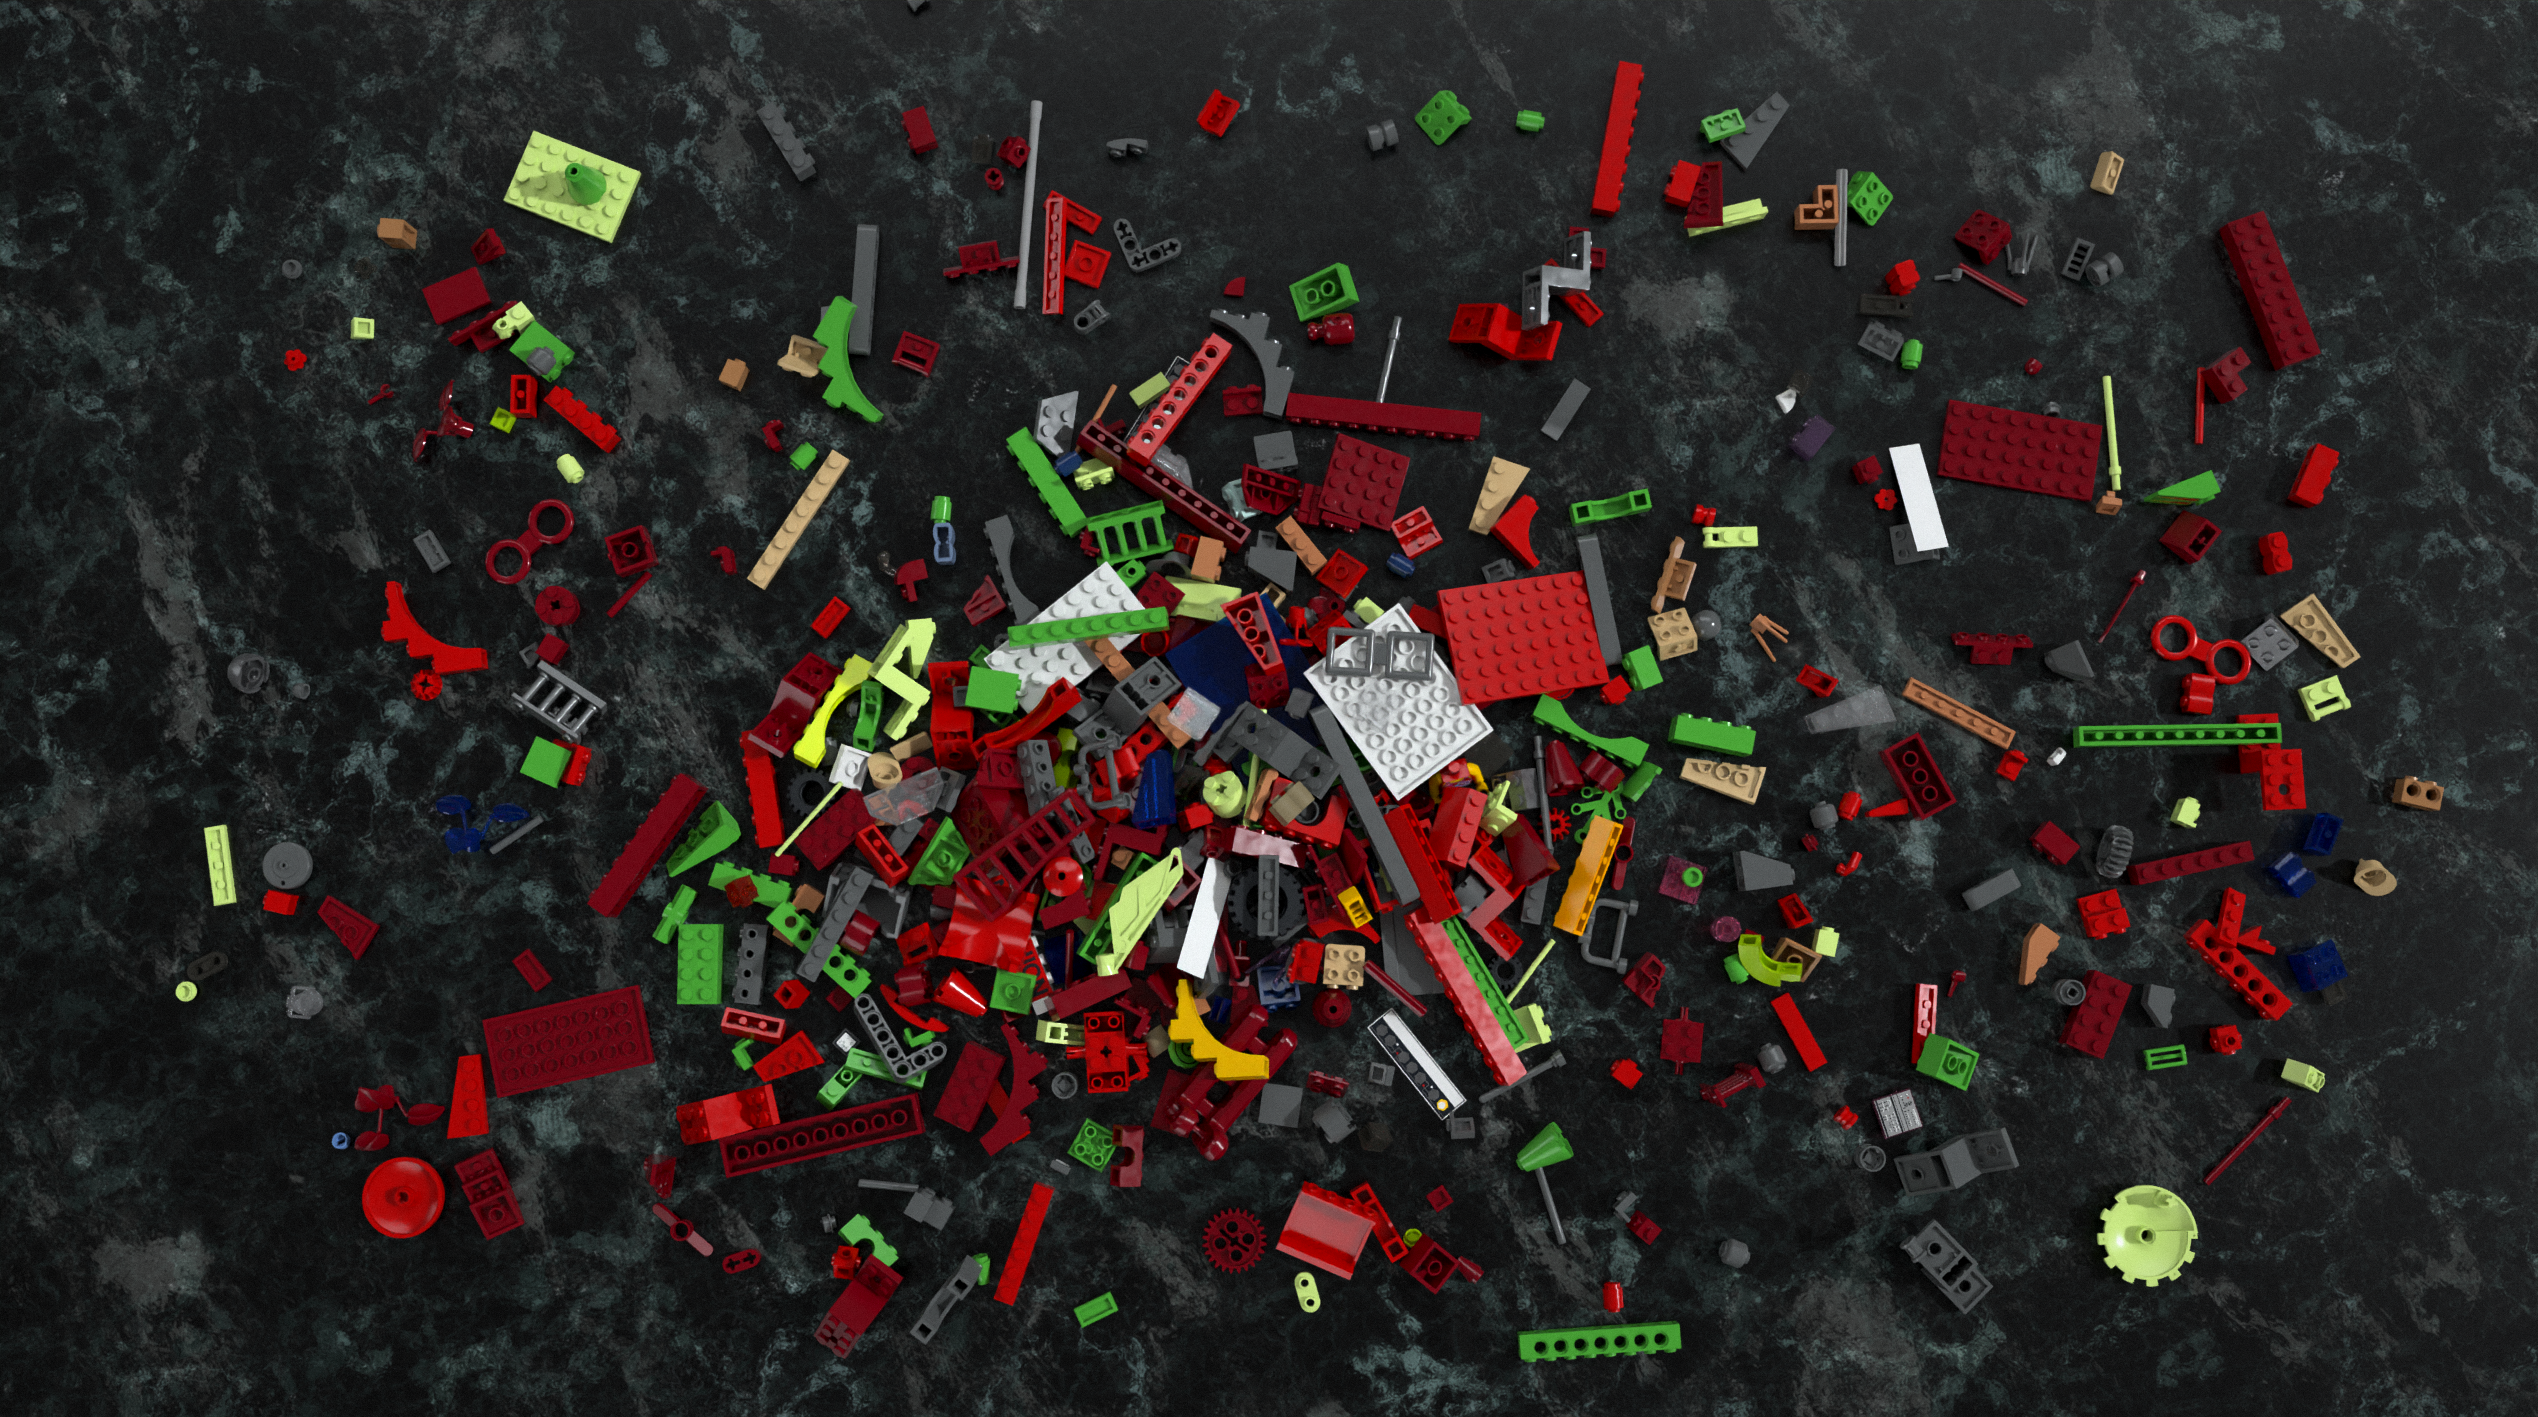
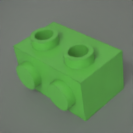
M1649 645L1622 655V665L1628 672L1630 685L1634 688L1635 692L1663 682Z

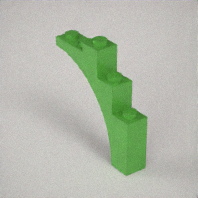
M836 296L813 335L817 339L818 344L826 348L827 346L829 347L818 368L822 369L821 372L829 378L834 377L822 397L833 408L843 407L847 404L846 407L853 412L858 411L863 415V419L870 423H876L882 419L884 414L876 409L862 394L854 380L848 359V333L851 320L858 306L843 296Z

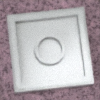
M841 744L829 782L838 784L841 781L843 783L842 786L850 789L858 788L861 791L869 769L867 760L872 754Z

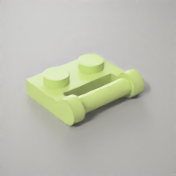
M2337 675L2298 689L2308 716L2313 722L2320 720V717L2351 707V703L2345 696ZM2334 697L2337 698V703L2319 710L2315 709L2314 705Z

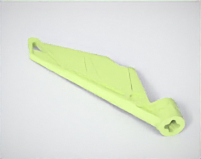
M1180 848L1172 849L1171 855L1123 887L1120 901L1109 909L1114 953L1096 955L1098 976L1118 974L1119 967L1184 874ZM1174 855L1178 856L1179 865L1170 871Z

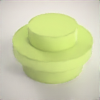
M182 982L176 988V996L181 1001H191L197 994V988L192 982Z

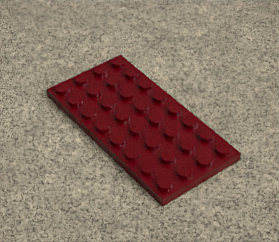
M1948 400L1936 476L2090 502L2092 501L2102 425Z
M640 985L482 1020L497 1098L655 1063Z

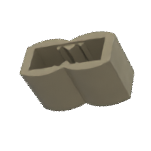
M1300 781L1296 784L1291 782L1283 789L1286 793L1282 797L1278 794L1270 802L1272 806L1268 810L1284 827L1315 799Z

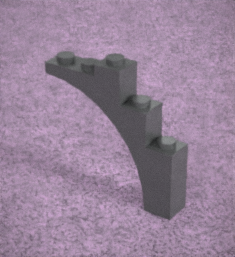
M1212 309L1210 321L1224 326L1237 334L1249 346L1260 364L1266 385L1263 415L1282 420L1288 393L1294 379V372L1286 366L1277 367L1282 344H1279V341L1275 339L1265 340L1270 317H1267V314L1263 312H1251L1250 318L1246 319L1247 317L1242 314L1231 315L1224 309Z

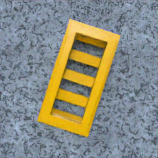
M1355 886L1338 895L1355 928L1373 919Z

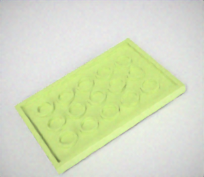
M533 131L504 201L612 243L641 173ZM579 163L590 166L603 174L607 190L599 202L592 205H583L576 202L570 196L565 177V169L569 164Z

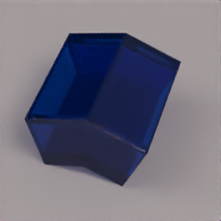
M1215 995L1209 1020L1225 1024L1232 1000Z

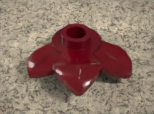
M1321 587L1319 590L1320 596L1310 599L1307 603L1310 610L1313 609L1317 613L1319 621L1333 611L1332 605L1334 603L1338 604L1336 610L1341 614L1345 610V602L1327 587Z

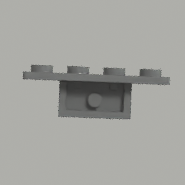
M1248 701L1239 705L1231 718L1224 721L1218 732L1210 736L1206 745L1197 750L1193 760L1198 765L1203 766L1214 753L1229 764L1244 748L1227 735L1249 705Z
M1059 786L1047 794L1050 801L1064 792L1065 789L1063 786ZM1069 798L1066 799L1060 806L1077 826L1080 824L1079 818ZM1058 817L1055 820L1064 837L1070 830ZM1085 831L1070 841L1080 864H1085L1096 856Z

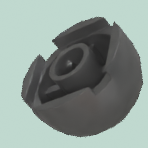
M249 653L236 656L231 661L227 671L228 679L232 686L245 693L259 691L261 689L259 686L263 681L267 682L270 673L269 664L264 661L263 657Z

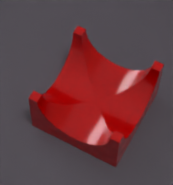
M963 877V880L991 913L1001 906L980 880ZM994 884L1006 899L1014 890L1011 887ZM957 885L951 922L944 942L939 948L938 955L983 963L1012 973L1022 972L1041 895L1022 891L1009 910L993 922H988Z

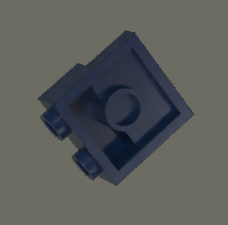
M1286 964L1257 968L1260 1003L1268 1010V1013L1276 1012L1277 1008H1285L1287 1011L1297 1009V1006H1301L1299 984L1289 983L1290 979L1285 971Z

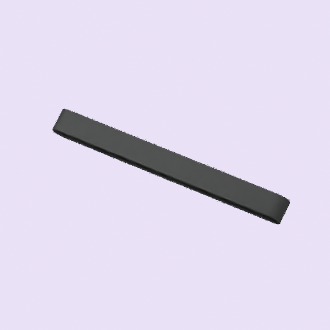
M1324 703L1307 711L1308 718L1326 755L1343 766V769L1337 776L1399 904L1403 906L1420 898L1419 890L1330 708Z

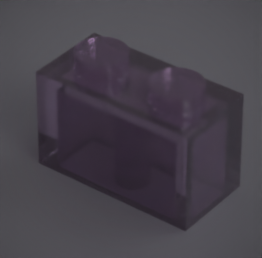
M1818 414L1813 418L1809 417L1802 425L1805 429L1801 433L1798 431L1791 439L1793 444L1789 447L1807 462L1812 459L1836 429Z

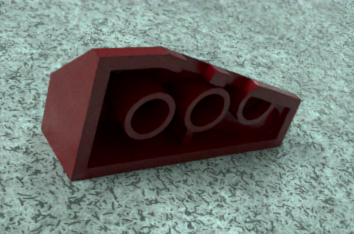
M651 1154L644 1161L643 1169L646 1170L645 1176L659 1196L667 1199L671 1197L676 1157Z

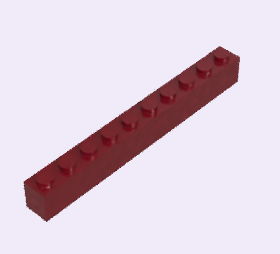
M1288 393L1286 420L1294 424H1300L1303 421L1309 422V425L1319 426L1322 423L1328 424V427L1339 428L1341 425L1347 426L1351 430H1358L1360 427L1366 428L1370 432H1377L1379 429L1386 430V433L1396 434L1398 431L1405 432V435L1416 436L1417 433L1424 434V437L1428 438L1443 436L1444 439L1454 440L1456 437L1463 438V441L1473 442L1474 439L1478 440L1481 413Z
M1092 420L1081 431L1076 444L1107 466L1112 467L1113 470L1158 501L1162 500L1165 506L1213 539L1223 541L1224 546L1235 554L1244 544L1251 532L1245 525L1152 461L1145 467L1126 454L1128 449L1126 444Z

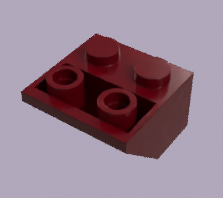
M2183 510L2159 541L2188 564H2193L2202 558L2222 530L2206 518Z

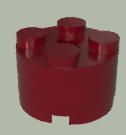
M549 586L538 595L535 611L542 621L554 627H564L572 624L578 618L580 605L577 596L571 591L560 586ZM557 604L561 606L559 610L555 607Z
M856 909L851 917L852 922L848 921L843 930L845 935L842 934L837 944L857 955L863 956L881 923Z
M925 963L900 968L898 973L894 974L895 982L899 985L900 989L898 993L900 1004L910 1007L933 1001L930 998V993H933L930 972H925L923 968L927 967Z

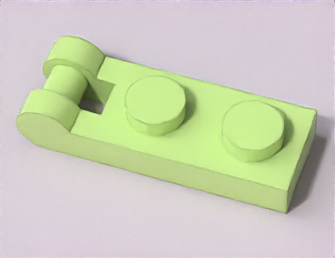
M1757 526L1703 528V534L1705 535L1703 548L1758 546ZM1717 534V541H1713V535Z

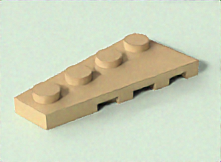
M1493 456L1468 530L1487 536L1490 531L1489 528L1497 521L1530 468Z
M2310 594L2278 616L2339 667L2345 668L2360 658V655L2314 594Z
M1686 758L1679 778L1754 805L1766 767L1758 768L1750 767L1749 765H1733L1724 762L1716 763Z

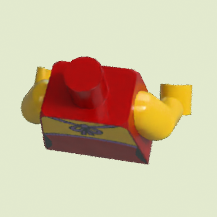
M1465 758L1451 761L1428 780L1431 798L1438 805L1441 801L1438 795L1444 792L1446 786L1466 787L1476 784V791L1486 790L1488 793L1489 790L1487 784L1483 782L1484 779L1479 766L1474 763H1467Z

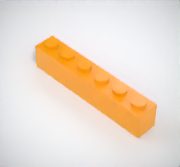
M1597 815L1594 816L1590 823L1588 835L1583 841L1582 851L1576 860L1574 872L1569 878V885L1562 897V903L1555 915V922L1553 924L1555 927L1582 936L1623 829V825Z

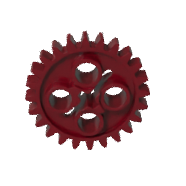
M1229 1207L1227 1214L1223 1210H1221L1220 1217L1214 1214L1215 1222L1208 1220L1211 1228H1204L1208 1235L1202 1236L1203 1239L1207 1240V1242L1202 1244V1247H1208L1204 1254H1211L1209 1262L1215 1260V1268L1221 1264L1222 1272L1228 1267L1230 1274H1232L1234 1268L1237 1269L1239 1274L1241 1267L1248 1271V1264L1255 1267L1254 1259L1261 1260L1258 1253H1265L1261 1246H1266L1267 1242L1261 1239L1265 1238L1266 1234L1260 1233L1264 1226H1257L1260 1219L1254 1221V1213L1247 1216V1209L1240 1213L1239 1207H1237L1235 1212H1232L1231 1207ZM1228 1222H1236L1238 1228L1235 1231L1228 1230ZM1220 1229L1226 1231L1232 1238L1238 1236V1242L1247 1247L1249 1251H1245L1237 1243L1232 1245L1231 1239L1222 1234ZM1246 1233L1254 1236V1240L1251 1243L1244 1242L1243 1236ZM1219 1237L1224 1238L1226 1245L1224 1247H1217L1215 1240ZM1233 1250H1240L1242 1257L1234 1259L1231 1256V1252Z

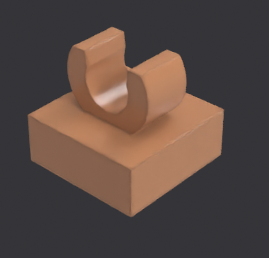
M2106 491V496H2102L2096 505V513L2116 515L2122 507V499L2115 498L2114 491Z

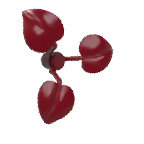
M451 379L441 393L438 407L439 411L444 409V413L438 430L425 431V428H421L415 436L412 447L414 462H417V458L425 446L426 437L430 434H435L437 437H442L443 435L456 437V435L469 438L471 436L474 425L463 421L462 417L453 413L452 406H448L452 397V387L455 380Z
M383 1085L377 1091L359 1087L355 1099V1108L363 1112H372L378 1108L380 1109L376 1133L366 1131L360 1134L355 1140V1149L375 1151L388 1145L389 1136L387 1134H380L383 1109H390L395 1103H397L404 1116L409 1117L408 1123L413 1125H426L435 1121L441 1116L445 1107L423 1103L414 1105L407 1112L401 1104L399 1096H395L393 1086Z

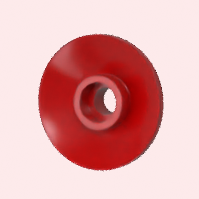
M1069 857L1054 858L1046 865L1043 872L1045 887L1056 896L1065 897L1072 895L1080 888L1083 881V872L1080 865ZM1062 872L1066 875L1064 880H1060L1058 877Z

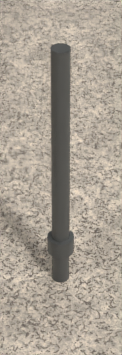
M1394 316L1392 330L1388 334L1389 343L1376 402L1383 403L1396 343L1400 338L1399 329L1402 318L1399 316Z
M1541 736L1533 737L1535 748L1533 758L1536 761L1544 844L1549 851H1552L1544 768L1545 751L1542 749Z

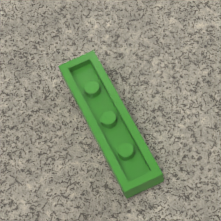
M850 1048L844 1068L895 1082L879 1055ZM898 1069L897 1073L899 1075H906L907 1071ZM927 1071L905 1083L899 1084L921 1090Z

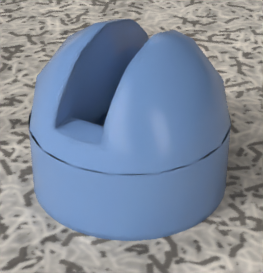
M337 1133L332 1138V1145L338 1149H345L351 1143L350 1137L345 1133Z

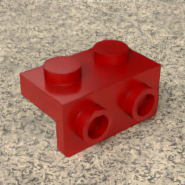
M1215 89L1203 110L1199 113L1197 122L1204 131L1222 137L1239 109L1240 104L1236 100L1223 96L1219 90Z

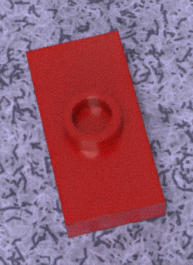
M834 596L811 624V627L827 639L851 608Z

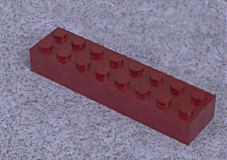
M2264 211L2232 221L2220 228L2219 232L2275 371L2319 355L2321 353Z
M676 774L670 782L671 787L668 791L665 790L658 799L660 802L656 808L653 807L648 812L646 822L644 824L641 823L636 829V836L625 844L623 848L625 851L621 857L618 856L613 861L611 871L603 875L600 880L601 885L590 893L588 897L590 900L587 904L605 917H618L707 792L708 787L688 774Z

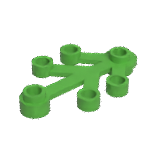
M1622 781L1611 794L1605 791L1601 800L1584 804L1575 803L1571 806L1570 811L1573 815H1579L1584 811L1595 809L1583 829L1577 830L1574 834V839L1578 844H1583L1584 840L1580 839V834L1583 832L1587 837L1590 823L1595 815L1600 816L1602 814V818L1611 820L1608 802L1611 797L1615 807V818L1620 820L1626 817L1627 813L1622 807L1619 795L1623 791ZM1584 787L1580 792L1581 796L1585 799L1592 797L1594 794L1602 793L1596 787ZM1585 789H1588L1590 791L1589 796H1585L1583 794V791ZM1574 806H1579L1580 811L1578 813L1573 811ZM1618 810L1623 811L1624 814L1622 817L1617 816Z

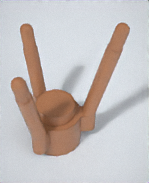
M1759 614L1749 624L1752 627L1751 632L1756 636L1770 659L1775 662L1776 659L1758 632L1763 633L1767 629L1784 643H1787V639L1772 627L1786 635L1789 632L1769 620L1766 616Z

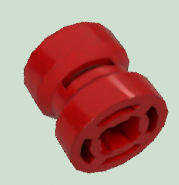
M1696 504L1692 523H1703L1707 527H1712L1716 509L1711 507L1704 508L1703 505Z

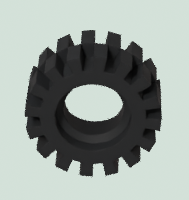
M1496 955L1489 960L1487 969L1499 988H1513L1522 979V964L1517 957L1512 956L1506 961L1504 958ZM1503 963L1509 964L1512 968V974L1507 979H1502L1497 974L1498 966Z

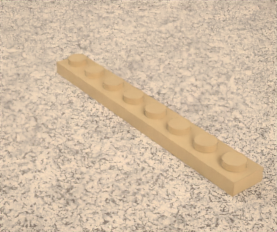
M835 450L831 451L747 577L748 580L762 589H766L849 464V459Z

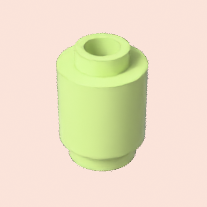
M565 454L558 458L556 461L557 468L568 483H578L583 479L584 470L573 456Z

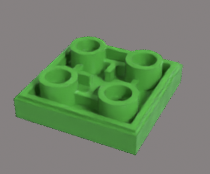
M1087 1118L1067 1153L1102 1173L1117 1145H1112V1131Z

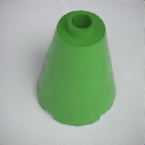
M571 163L566 167L565 177L568 192L576 202L583 205H592L602 199L601 197L607 190V184L599 170L579 163Z
M1555 1122L1549 1123L1517 1154L1518 1159H1516V1162L1521 1170L1525 1169L1528 1172L1573 1157L1574 1154L1568 1140L1564 1139L1561 1129Z

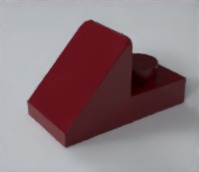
M493 228L486 229L471 247L478 265L506 253L500 238L496 236Z
M1319 883L1302 888L1304 895L1303 903L1309 925L1329 921L1322 884Z

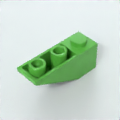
M844 1064L818 1092L815 1099L831 1111L862 1077L863 1073L846 1069Z

